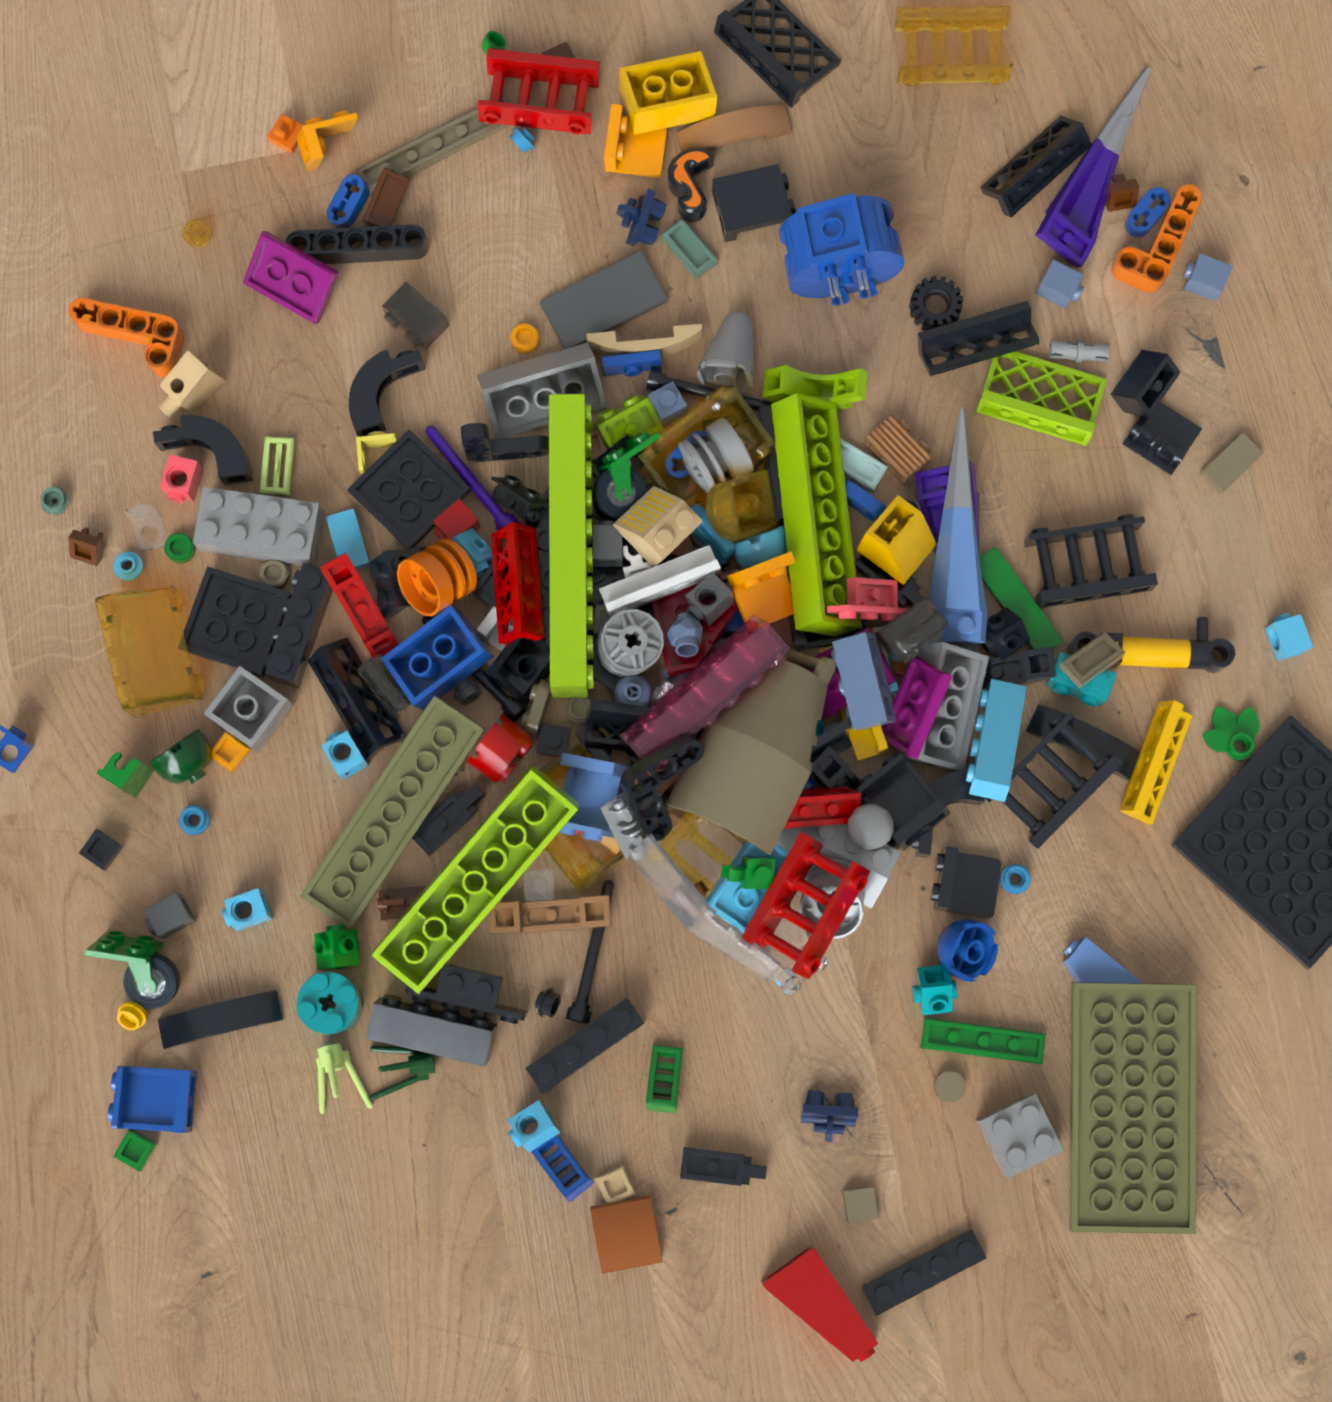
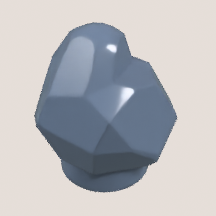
M690 613L679 614L677 620L672 624L667 633L670 644L675 647L677 655L681 657L696 655L703 640V627Z

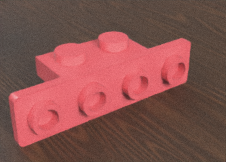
M847 578V605L827 607V613H837L838 619H856L857 615H860V620H878V616H881V621L893 622L899 621V617H902V623L920 622L919 617L930 616V610L898 608L897 580Z

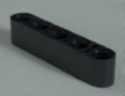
M414 224L297 230L290 233L285 241L294 247L302 244L307 245L303 252L324 264L417 260L423 258L429 249L425 231L422 227ZM415 238L421 240L419 244L414 246L408 244L410 240ZM384 240L393 241L388 247L379 246ZM360 241L364 243L360 248H351L355 242ZM326 244H335L331 250H323Z

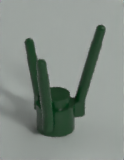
M370 1047L371 1052L414 1054L408 1056V1061L380 1066L378 1068L379 1072L410 1068L411 1074L417 1073L413 1077L370 1095L372 1101L418 1081L429 1080L428 1074L436 1073L433 1054L404 1047Z

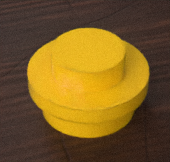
M126 1001L118 1008V1023L127 1030H136L147 1022V1012L141 1005L135 1002Z

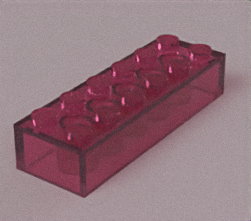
M753 615L621 734L620 737L642 760L683 734L695 735L700 729L709 728L717 721V714L725 707L730 708L740 700V693L748 686L750 688L754 687L763 679L762 673L770 666L775 667L785 659V652L790 647L767 621ZM668 760L660 761L656 769H664L668 765Z

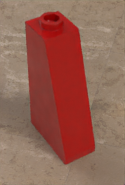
M812 1245L761 1281L768 1292L852 1362L857 1359L862 1362L875 1353L873 1347L878 1342Z

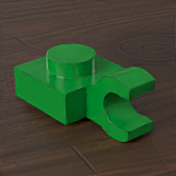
M743 856L742 865H722L721 877L728 878L730 882H740V887L744 889H769L774 880L776 859L771 856Z

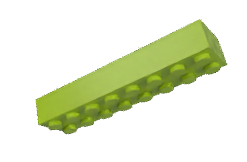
M795 393L771 404L787 553L792 551L795 563L789 565L795 629L836 637L862 628L860 615H857L856 619H838L837 613H827V607L847 605V578L856 577L837 408L834 403Z
M532 764L378 942L371 956L419 994L577 812L579 803Z

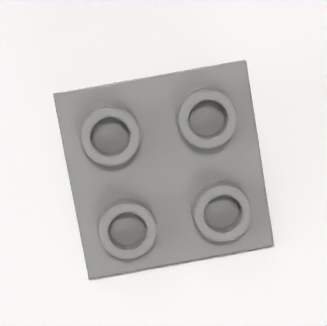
M624 792L600 807L625 859L636 853L639 857L649 853L648 847L655 841L651 840L642 830ZM653 798L645 799L640 809L645 810L650 807ZM655 817L652 818L651 820L654 822L656 828L659 827V821ZM671 819V822H672V830H673V829H675L676 827H675V825H674V823H673V821H672V819Z

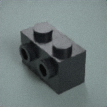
M1142 349L1110 395L1124 413L1150 417L1181 372L1168 354Z

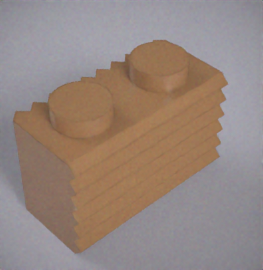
M890 415L866 437L865 446L869 448L878 460L888 466L889 471L901 484L905 485L915 476V473L920 472L929 464L932 458L930 454L931 449L922 439L916 440L909 433L911 428L903 419L899 418L897 420L893 415Z

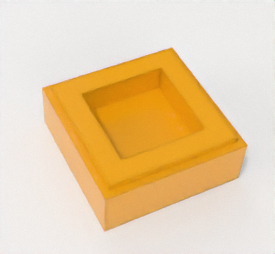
M225 731L211 749V758L233 773L251 749Z

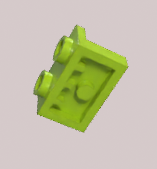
M638 394L623 400V406L616 410L609 408L597 415L598 419L592 422L594 427L598 429L608 449L626 435L632 438L646 431L648 434H653L664 429L649 398L638 396Z

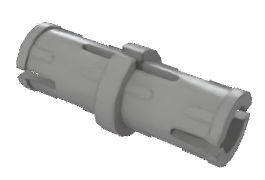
M1079 339L1076 342L1051 340L1049 345V358L1071 359L1077 363H1081L1082 360L1108 362L1107 357H1109L1110 353L1109 344L1086 343L1084 340Z

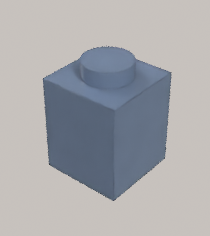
M1200 253L1195 262L1189 261L1183 275V278L1187 279L1184 289L1216 301L1224 290L1232 265Z
M1053 259L1036 294L1067 309L1071 300L1077 302L1084 289V286L1080 285L1084 275Z
M673 381L648 394V398L663 428L687 417V404Z

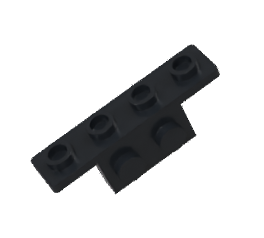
M447 963L441 968L437 990L425 987L418 994L407 986L405 991L406 994L412 995V1000L429 1003L430 999L442 1002L441 1006L444 1008L459 1010V1007L462 1006L470 1008L471 1013L474 1015L488 1017L489 1013L500 1015L501 1021L518 1024L519 1020L524 1021L528 1012L497 1004L503 976Z

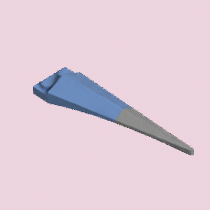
M962 407L958 415L927 610H930L927 641L945 642L948 644L986 643L988 615L973 510L967 412Z

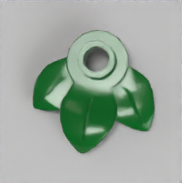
M1217 706L1212 715L1213 729L1202 734L1205 743L1215 752H1226L1233 760H1246L1254 752L1255 743L1253 738L1260 730L1256 712L1252 707H1249L1237 717L1229 710ZM1236 741L1242 743V751L1235 749L1234 743Z

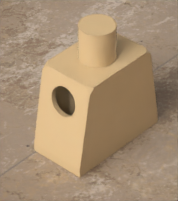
M188 350L160 384V387L168 395L158 405V408L170 418L181 407L194 412L226 380L209 363Z

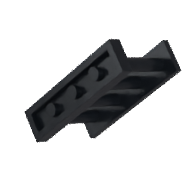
M1127 514L1117 517V521L1049 531L1048 528L1032 530L1031 534H1028L1024 546H1037L1044 582L1042 591H1039L1035 597L1037 605L1040 608L1152 591L1158 585L1156 573L1146 574V571L1142 570L1134 531L1140 529L1145 523L1144 516L1135 518L1134 514ZM1123 532L1131 573L1128 574L1129 577L1118 579L1117 575L1113 574L1106 534ZM1094 536L1102 578L1099 579L1100 582L1089 583L1084 577L1077 539ZM1065 541L1073 582L1069 587L1060 588L1059 584H1056L1048 544Z
M1071 712L1066 716L1060 713L1048 725L1052 730L1012 772L1011 780L1018 775L1051 807L1050 811L1053 815L1046 822L1042 819L1038 820L1010 792H1008L1005 802H1003L1030 828L1029 833L1033 836L1029 841L1037 849L1123 763L1115 754H1112L1109 758L1105 754L1102 756L1068 724L1074 717ZM1058 732L1094 764L1092 768L1096 772L1089 779H1086L1084 776L1081 778L1047 746L1049 741ZM1037 754L1043 757L1073 786L1071 789L1075 793L1067 801L1063 797L1059 799L1026 767ZM985 798L989 803L993 800Z

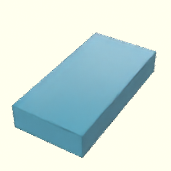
M350 509L326 516L336 555L339 556L346 552L355 569L369 566L370 561L355 510Z

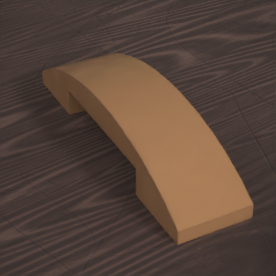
M766 105L735 110L705 119L677 132L676 136L681 152L697 147L711 152L713 148L764 136L765 140L790 134L792 133V128L785 105Z
M605 895L579 897L577 899L497 903L489 912L490 934L550 932L611 926L610 897Z

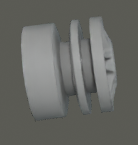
M723 417L705 427L707 442L695 433L691 436L693 446L687 439L678 443L687 471L694 482L708 496L717 492L715 483L721 489L727 486L724 472H727L736 481L754 470L750 456L741 439Z
M638 609L623 610L614 614L600 629L596 639V655L601 665L612 674L620 677L641 674L650 668L660 657L664 646L663 632L659 623L649 613ZM633 635L636 637L635 643L637 645L629 648L626 646L628 640L625 638Z
M829 858L847 869L851 865L847 860ZM815 864L811 866L805 877V881L832 896L842 881ZM866 886L858 893L833 939L844 938L852 934L861 924L864 913ZM801 893L799 913L818 923L826 906Z

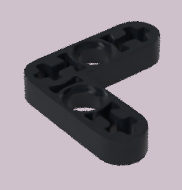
M470 423L461 426L462 445L467 460L470 462L524 459L549 455V437L539 435L491 440L486 424Z
M683 734L629 767L621 776V787L642 830L651 840L661 841L669 836L672 831L671 819L656 788L701 759L704 748L694 735ZM662 760H668L667 767L660 772H656L658 763ZM649 771L652 776L649 777L646 772ZM653 798L650 807L645 810L640 809L645 799ZM654 817L659 821V827L657 828L651 820Z

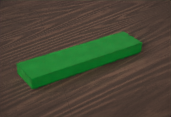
M993 547L980 556V568L984 585L1002 610L1007 607L1023 620L1031 640L1027 643L1030 649L1053 647L1054 649L1064 642L998 549Z
M923 1018L920 1048L1043 1064L1046 1034Z

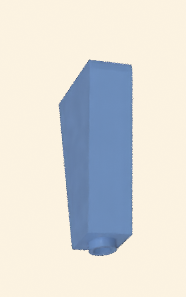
M1087 937L1080 938L1079 941L1074 938L1063 952L1067 956L1062 963L1076 982L1143 983Z

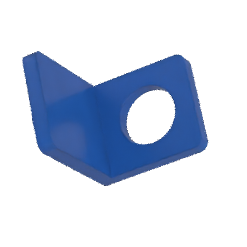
M0 725V730L5 733L0 741V765L9 772L15 773L34 746L24 740L27 734L12 725L8 729ZM8 745H14L18 749L17 758L11 762H6L2 758V751Z

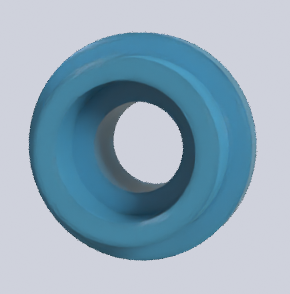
M516 127L512 129L514 132L509 137L524 153L529 149L533 150L535 148L531 144L535 140L534 137L524 127L520 130Z
M198 805L186 807L179 817L180 827L190 835L203 833L210 823L208 812ZM198 815L200 817L199 824L192 826L190 823L191 818Z
M1011 864L1002 871L1000 882L1008 893L1020 894L1028 889L1031 876L1024 866ZM1012 874H1017L1020 877L1018 885L1010 882Z

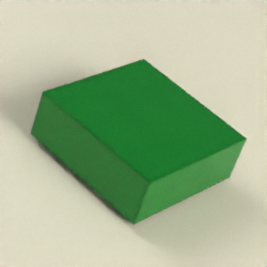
M129 1129L113 1157L140 1172L145 1167L157 1143Z

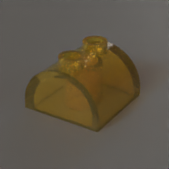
M759 470L719 482L710 489L706 499V513L712 528L720 537L729 541H738L777 528L767 470Z

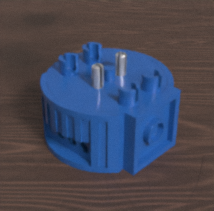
M855 193L800 207L797 208L798 213L787 218L779 228L780 241L787 247L788 252L785 255L784 261L790 290L802 297H831L833 306L841 305L840 296H842L843 304H847L850 301L849 293L859 292L860 298L867 299L869 298L867 289H870L871 297H874L878 294L876 285L892 279L904 267L899 234L890 225L894 218L893 206L888 200L881 197L866 195L857 197Z

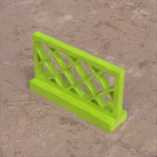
M1017 351L1001 355V357L1010 359L1015 366L1003 372L998 364L999 356L992 358L976 413L1087 446L1094 432L1095 421L1107 379ZM1030 366L1036 367L1040 370L1042 376L1031 380L1025 369ZM1019 372L1025 383L1013 388L1007 377ZM1058 374L1066 376L1070 384L1059 389L1052 377ZM999 380L1003 382L1008 390L1002 394L989 391L991 384ZM1046 380L1053 392L1041 396L1035 385ZM1089 383L1098 386L1095 394L1086 397L1080 385ZM1029 388L1036 400L1029 403L1022 401L1017 393ZM1074 389L1080 401L1069 405L1063 393ZM1057 397L1063 409L1058 411L1051 410L1045 401ZM1084 405L1090 414L1089 421L1077 418L1073 410Z

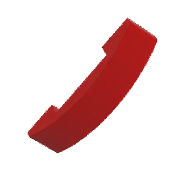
M345 552L319 567L379 669L385 666L381 658L399 644Z

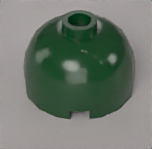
M198 728L150 761V763L162 779L175 784L189 780L192 785L206 775L203 769L210 763L212 756L211 746L206 736Z

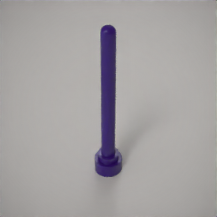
M428 426L425 430L426 435L495 518V529L498 531L511 522L521 524L514 514H509L501 509L436 427Z

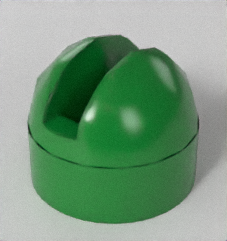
M489 31L482 41V50L486 55L488 48L504 50L506 47L505 38L495 31Z

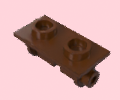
M427 886L379 890L377 906L378 910H380L381 921L399 919Z

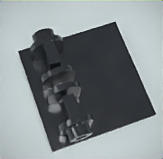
M1160 402L1150 417L1141 416L1123 442V445L1172 475L1202 428Z

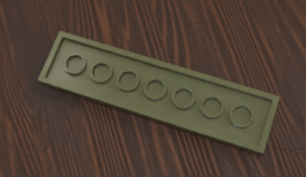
M435 695L300 897L339 923L344 924L348 929H352L485 728Z

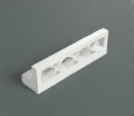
M710 545L599 588L611 618L614 614L623 610L640 607L698 584L712 572L718 576L721 574V568L718 560L714 557Z

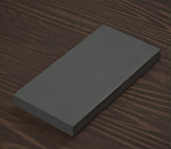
M639 251L540 301V305L564 349L587 343L586 333L609 332L667 303L668 298L642 251Z

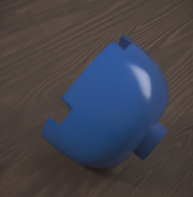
M961 919L950 923L939 936L937 944V956L941 965L951 975L964 981L973 982L976 981L973 978L979 975L985 976L994 965L998 953V944L994 943L993 935H996L995 931L988 924L971 919Z

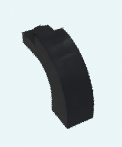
M384 350L369 359L358 371L349 392V413L358 437L368 436V433L374 431H386L379 407L382 393L392 382L426 370L419 350L414 352L412 350L403 351L394 359L390 358L388 350Z
M198 415L180 416L182 427L168 425L162 427L160 431L153 432L154 443L160 451L199 446L213 452L216 458L218 477L224 486L253 481L250 461L245 450L228 428L213 419Z
M967 770L945 774L929 784L930 788L946 806L953 803L982 805L985 802V797L969 794L971 782L965 781ZM933 828L911 845V848L916 849L915 857L927 858L931 855Z

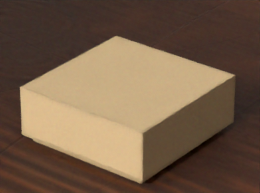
M623 1165L595 1178L606 1204L622 1201L636 1194Z

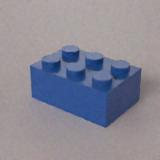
M450 605L383 656L381 660L412 705L425 710L435 695L441 698L494 656L463 612Z

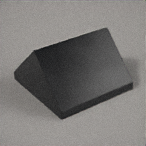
M520 637L507 643L489 667L487 673L500 687L527 705L530 701L529 697L533 684H539L541 679L545 680L550 674V647L541 639L535 641Z

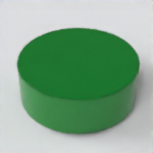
M175 533L167 538L164 550L171 561L183 564L193 558L196 547L188 535Z

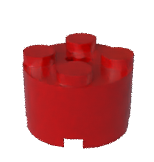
M502 714L499 717V721L502 724L499 725L495 722L475 748L477 758L474 759L470 756L467 763L495 783L499 780L503 783L506 782L514 771L513 761L517 756L523 759L533 744L529 740L532 735Z

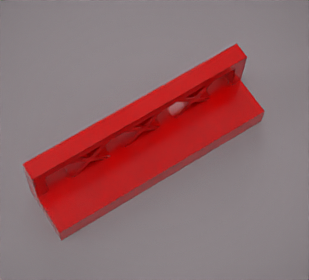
M511 522L491 534L498 643L504 645L520 637L535 641L544 638L536 528ZM506 537L507 543L502 551V539ZM508 563L509 570L504 578V570ZM510 590L511 598L508 605H506V597ZM512 618L513 630L508 632V625Z
M846 786L803 789L784 829L848 824V819L853 811L861 806V793Z

